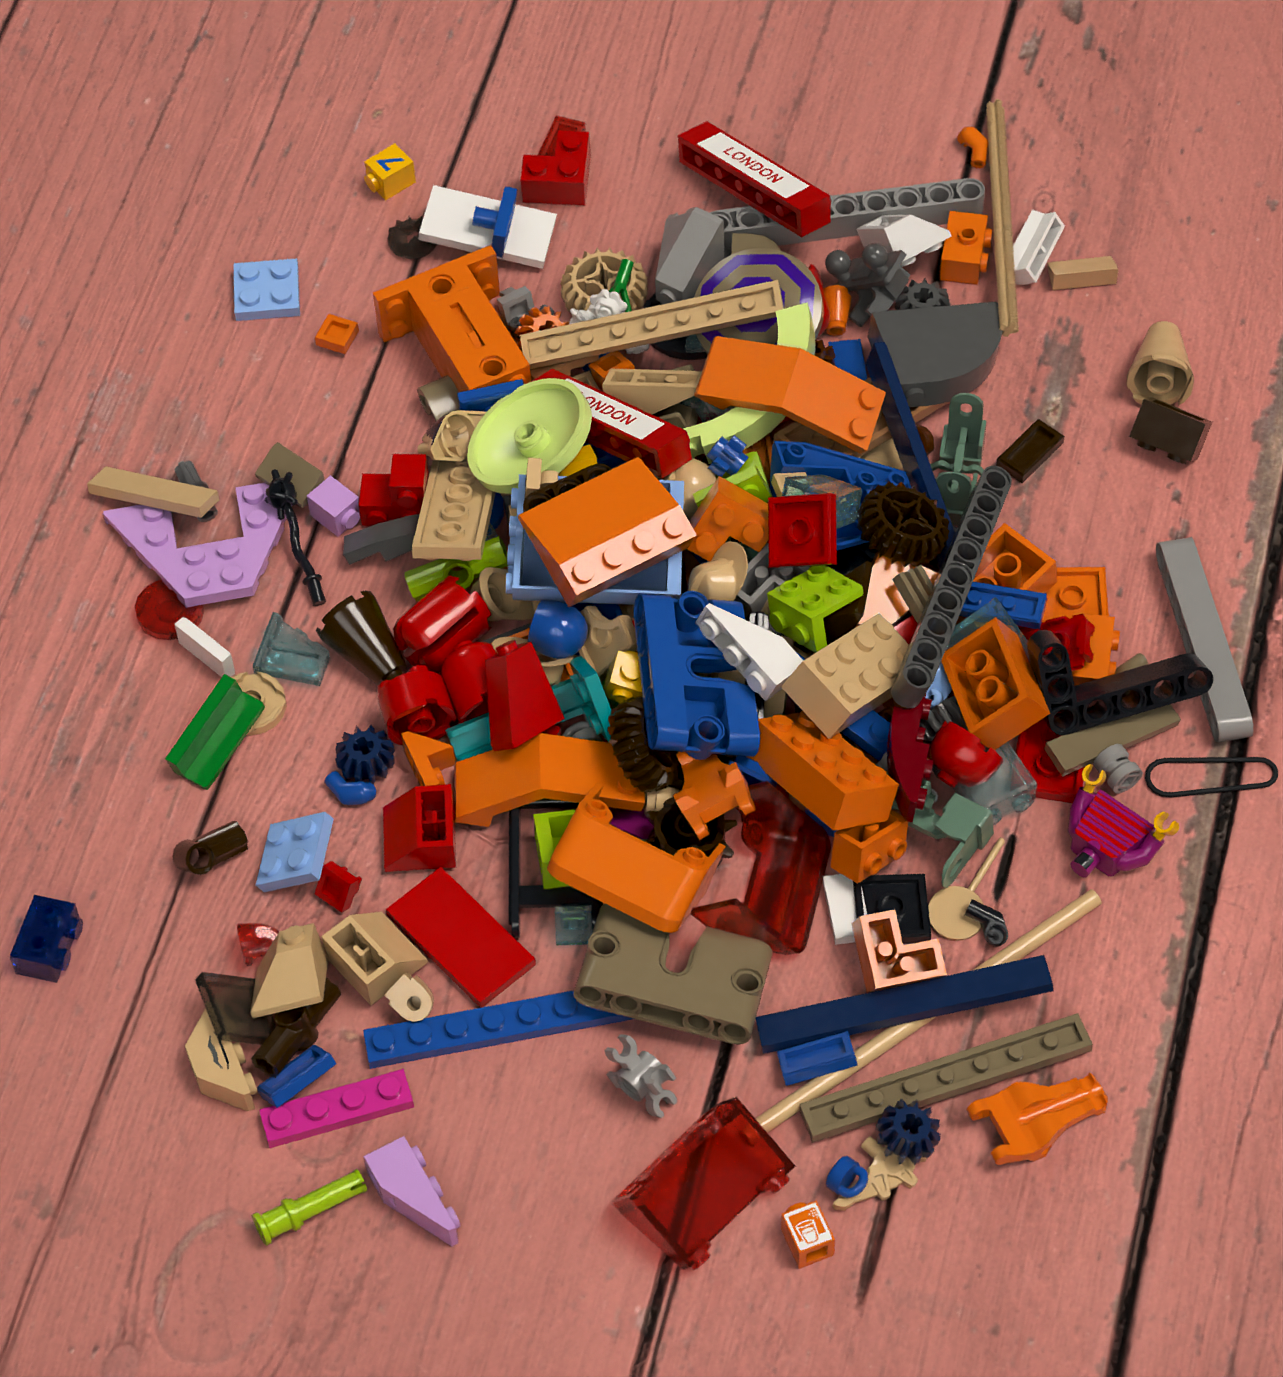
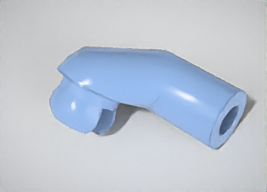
M942 662L939 665L933 683L926 692L925 698L932 699L930 709L947 699L952 691Z

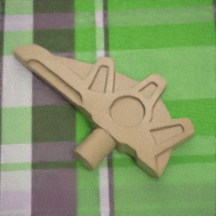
M869 1136L861 1145V1148L874 1158L873 1163L867 1170L868 1183L865 1189L852 1198L840 1196L833 1203L832 1207L835 1210H847L854 1203L876 1196L881 1200H887L891 1196L890 1190L901 1184L909 1188L915 1187L918 1181L913 1173L915 1165L908 1157H906L904 1163L899 1165L898 1155L895 1153L885 1157L884 1151L887 1146L883 1147L877 1144V1141ZM922 1157L920 1162H925L927 1158Z

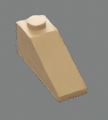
M610 368L602 384L603 392L647 413L654 414L693 397L702 371Z

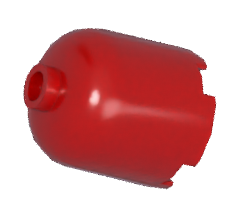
M463 641L453 648V652L443 661L440 674L444 679L459 723L489 712L485 660L497 654L491 643Z

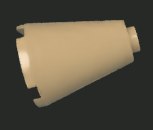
M1160 321L1154 323L1149 328L1128 371L1127 387L1133 393L1135 401L1142 404L1144 399L1153 397L1168 404L1178 402V405H1180L1192 393L1194 376L1179 328L1171 322Z

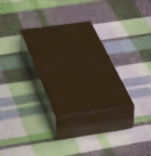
M1037 419L997 458L996 466L1002 467L1010 476L1023 483L1064 443V435L1040 419Z

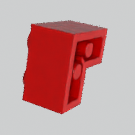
M558 130L555 156L523 154L520 179L523 203L586 205L591 159L589 132Z
M393 454L391 474L362 473L359 498L362 526H372L405 516L420 514L429 477L426 454Z

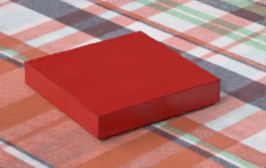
M826 493L768 498L770 568L837 565L836 494Z

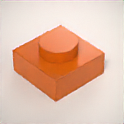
M328 314L315 336L316 345L346 354L359 332L358 323Z

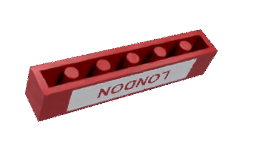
M708 121L678 135L680 163L801 238L831 223V200L829 194Z
M553 368L533 380L547 378L563 379L571 382L581 391L588 400L592 413L591 427L585 442L627 462L639 457L654 475L662 479L692 460L689 445L690 438L686 430Z

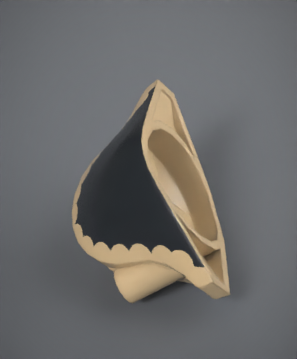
M457 410L442 416L422 437L423 443L419 444L418 453L426 454L432 460L454 462L466 460L472 433L486 412Z

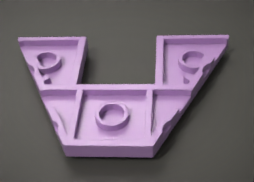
M266 483L235 488L244 537L177 548L171 511L144 505L103 511L105 523L107 525L110 524L122 536L123 542L127 546L132 547L141 561L161 577L162 583L169 590L177 594V598L186 608L254 596L259 585V577L264 574L269 564L268 557L273 546H277L284 531V522L287 519L286 515L284 519H278L277 509L270 505V503L265 502L267 497L265 491L269 488V485Z

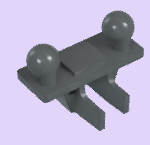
M871 243L864 248L860 258L850 260L849 255L842 250H834L827 255L825 266L827 271L839 280L836 285L846 287L848 292L855 291L859 296L857 304L848 316L859 327L865 324L872 315V312L888 311L908 283L910 274L900 266L907 255L904 251L887 252L883 245Z

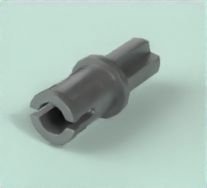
M190 460L178 463L175 473L181 483L208 488L207 483L201 480L194 464ZM213 506L202 518H197L200 522L210 521L218 514V510Z

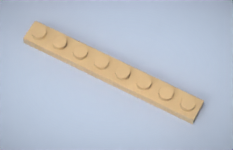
M774 280L520 335L522 353L530 364V369L774 318L776 317L775 311L784 309L779 281Z

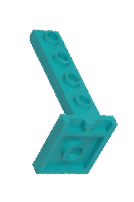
M582 656L576 657L569 662L574 675H571L570 679L551 686L565 718L557 724L584 714L589 727L593 728L595 734H602L609 743L611 735L608 732V727L610 726L608 716L611 715V708L597 672ZM489 712L445 730L450 744L454 748L457 761L492 750Z

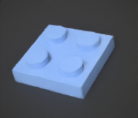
M297 258L234 263V313L236 321L300 316L299 266Z
M326 812L270 824L255 886L263 892H269L319 881L334 818Z

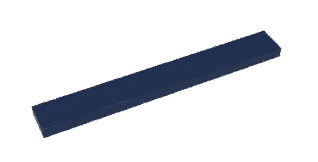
M885 342L874 343L866 361V367L873 386L886 392L881 408L902 467L906 471L911 487L914 485L916 491L920 493L927 491L926 497L930 500H937V508L944 509V517L949 520L948 530L950 532L943 550L936 557L940 570L955 531L888 347Z
M1041 955L756 1017V1024L762 1051L765 1054L848 1031L849 1035L1053 992V982L1045 956Z

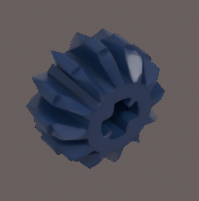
M356 725L355 734L352 735L344 732L343 742L337 743L335 748L337 757L335 761L337 768L342 770L346 781L355 778V782L369 779V782L374 784L376 776L386 778L388 774L387 769L393 768L395 763L393 755L395 750L393 743H391V740H388L384 730L375 733V728L370 725L366 731H361Z
M903 1099L897 1101L895 1107L887 1106L882 1113L883 1117L879 1118L876 1124V1130L880 1132L877 1136V1144L887 1146L884 1151L885 1157L893 1153L898 1155L899 1165L904 1163L906 1157L914 1165L919 1163L922 1157L928 1159L935 1150L934 1146L938 1145L941 1138L940 1133L937 1132L940 1120L929 1118L932 1113L931 1107L923 1111L919 1109L918 1100L913 1101L910 1107Z

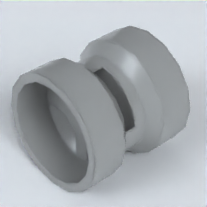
M1114 744L1107 747L1096 757L1093 764L1099 773L1101 770L1105 771L1108 778L1107 784L1117 794L1132 788L1141 779L1143 774L1135 762H1130L1128 759L1129 754L1122 744Z

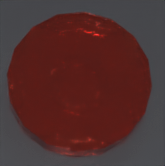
M157 580L146 586L138 595L135 611L137 621L146 634L156 639L173 640L178 639L174 624L184 617L198 627L203 618L204 607L203 605L186 608L172 589H169L162 580Z

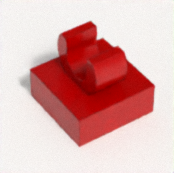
M330 861L323 865L321 877L314 894L342 913L351 907L354 894L359 891L362 878L360 876L355 877L348 872V868L340 867L333 861Z

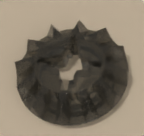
M408 216L406 221L397 220L395 227L389 228L387 240L389 248L393 253L402 258L417 259L428 255L435 249L437 244L418 240L423 221L422 216L417 220ZM413 232H418V236H414L408 242L407 235L411 236Z

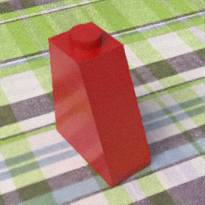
M515 640L508 641L496 648L497 654L485 660L491 747L494 752L514 749L565 719L532 642L517 644Z

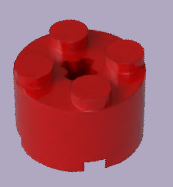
M416 665L410 668L408 673L399 675L392 680L383 681L377 687L378 703L388 737L398 745H403L401 733L406 731L438 740L447 734L445 730L451 728L450 722L452 719L454 721L456 719L443 677L438 673L429 671L425 665Z

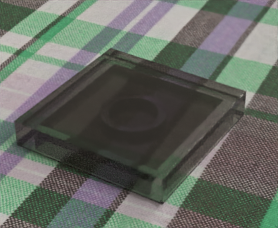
M201 972L195 978L218 1040L262 1045L276 1028L272 1014L252 1018L250 1012L255 985L254 978Z

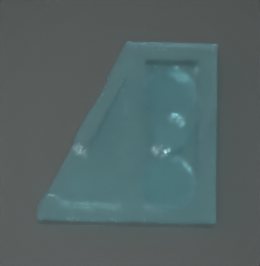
M272 612L253 663V670L256 674L257 672H263L276 678L320 686L330 660L329 650L318 642L311 641L307 634L299 628L294 630L286 624L280 614Z

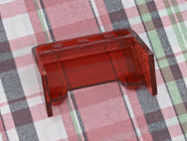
M768 781L748 785L756 810L744 817L741 837L747 848L756 854L744 904L737 898L694 907L691 910V915L706 927L764 941L770 945L773 953L782 955L801 953L807 946L831 850L830 838L823 827ZM739 806L735 807V809H737L741 814L744 815V813L739 809Z

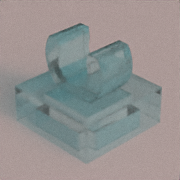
M591 906L555 907L556 946L588 945V939L592 935Z

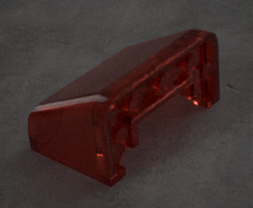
M737 1097L716 1104L705 1112L628 1184L611 1203L621 1215L680 1268L684 1270L691 1267L693 1270H696L711 1256L708 1252L712 1245L710 1241L759 1194L768 1190L774 1194L789 1182L790 1178L787 1174L795 1167V1164Z

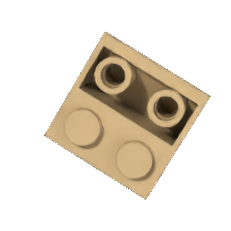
M383 912L349 915L321 936L323 946L328 955V961L370 1005H373L385 996V993L404 973L408 972L412 975L428 963L427 958Z

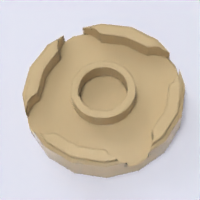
M244 672L232 677L237 681L243 692L260 700L265 705V709L247 735L262 734L274 728L284 717L287 706L284 689L278 680L263 672L249 675L248 672Z

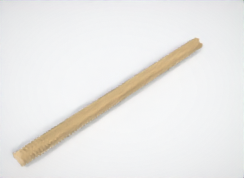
M996 99L994 103H987L986 115L991 172L998 314L1000 320L999 329L1002 330L1003 336L1008 337L1010 333H1017L1019 326L1015 291L1013 234L1011 231L1012 220L1010 214L1006 126L1004 121L1005 110L1002 107V101Z

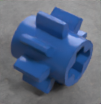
M735 435L730 441L721 436L706 455L713 461L708 468L718 477H722L725 472L731 476L736 474L748 459V456L742 452L746 444Z

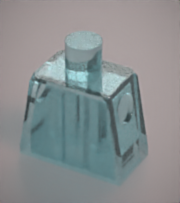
M822 474L785 477L782 497L826 493L836 494V529H839L856 521L862 489Z

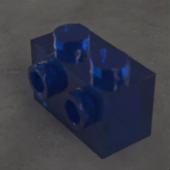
M34 895L9 956L16 974L55 983L58 982L61 971H66L69 966L72 943L74 939H79L83 928V920L79 916L75 903Z

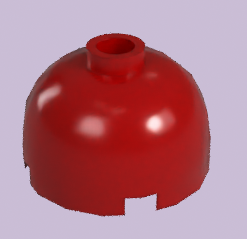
M946 720L937 730L931 742V759L934 760L933 764L940 770L937 777L952 788H955L957 784L966 787L980 786L997 772L1004 760L991 747L985 752L986 748L980 743L981 739L953 722L949 721L947 723Z

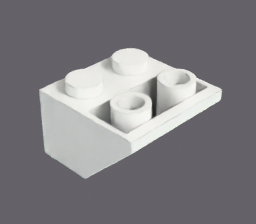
M882 215L856 229L864 248L871 243H879L886 248L887 252L904 251L907 255L900 265L901 267L916 261L915 255L923 251L930 253L943 246L942 241L952 237L949 230L913 215Z

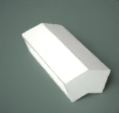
M1032 210L1013 245L1015 282L1017 285L1037 282L1065 227L1056 212L1044 214Z

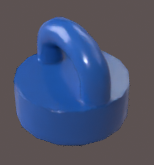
M844 1156L831 1169L826 1179V1186L837 1195L852 1198L865 1189L868 1183V1173L857 1161L849 1156ZM856 1175H858V1182L852 1188H848Z

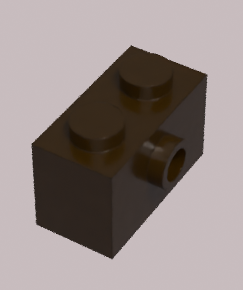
M1149 397L1142 402L1130 437L1137 439V445L1144 449L1156 451V448L1169 452L1167 456L1169 459L1186 464L1187 460L1194 461L1199 458L1212 421Z

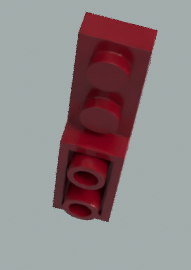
M926 694L919 705L914 708L904 709L894 706L887 740L888 776L899 784L895 801L905 821L913 823L915 810H923L928 789L921 788L922 780H930L934 762L932 759H927L930 744L923 743L926 728L919 727L921 719L928 720L932 699L925 698Z

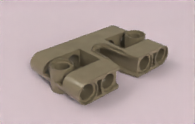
M607 904L601 906L592 935L588 939L587 951L574 989V997L579 1003L598 1010L731 1044H745L750 1040L773 954L770 945L758 939L706 927L690 953L687 967L684 971L676 973L669 971L665 966L669 950L668 932L657 930Z

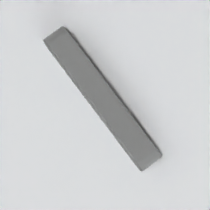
M1192 537L1158 542L1156 544L1158 566L1186 653L1196 655L1213 675L1211 688L1205 694L1200 695L1214 740L1216 742L1252 737L1253 720L1195 542Z

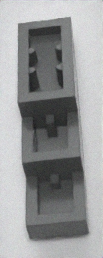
M420 514L378 523L344 536V557L349 564H353L380 552L387 562L412 551L413 539Z

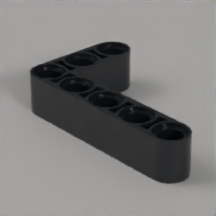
M1039 630L1029 638L1027 643L1031 668L1050 711V714L1043 719L1050 729L1059 735L1071 734L1205 694L1213 684V675L1207 666L1196 655L1187 653L1074 686L1068 651L1052 631ZM1053 647L1050 653L1043 655L1046 649ZM1197 671L1193 677L1188 678L1192 672ZM1059 678L1054 685L1049 686L1052 680ZM1164 680L1159 687L1155 688L1158 682ZM1131 690L1127 696L1121 698L1126 691ZM1097 700L1094 706L1088 708L1092 701ZM1064 710L1060 716L1054 717L1057 712Z

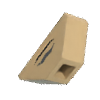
M216 1000L209 1002L185 1045L200 1092L245 1111L254 1110L255 1106L252 1095L257 1094L258 1091L251 1072L244 1074L240 1064L245 1063L246 1060L239 1041L232 1044L229 1034L234 1032L227 1011L220 1013Z

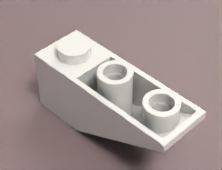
M710 603L705 606L695 622L700 627L702 634L711 640L723 653L725 660L742 674L747 680L749 687L765 701L782 689L781 686L803 661L783 637Z

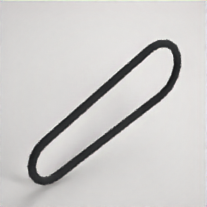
M1262 757L1161 758L1152 762L1145 772L1147 786L1155 794L1170 798L1265 788L1274 784L1278 778L1276 765L1271 760ZM1261 762L1269 765L1273 771L1272 778L1263 783L1178 792H1163L1157 789L1150 779L1153 768L1163 763Z

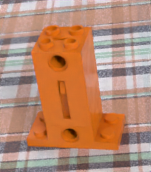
M491 245L373 292L378 334L382 341L385 343L414 331L441 377L450 376L458 392L520 379L523 380L524 384L531 382L530 364L490 303V300L500 295L497 256Z

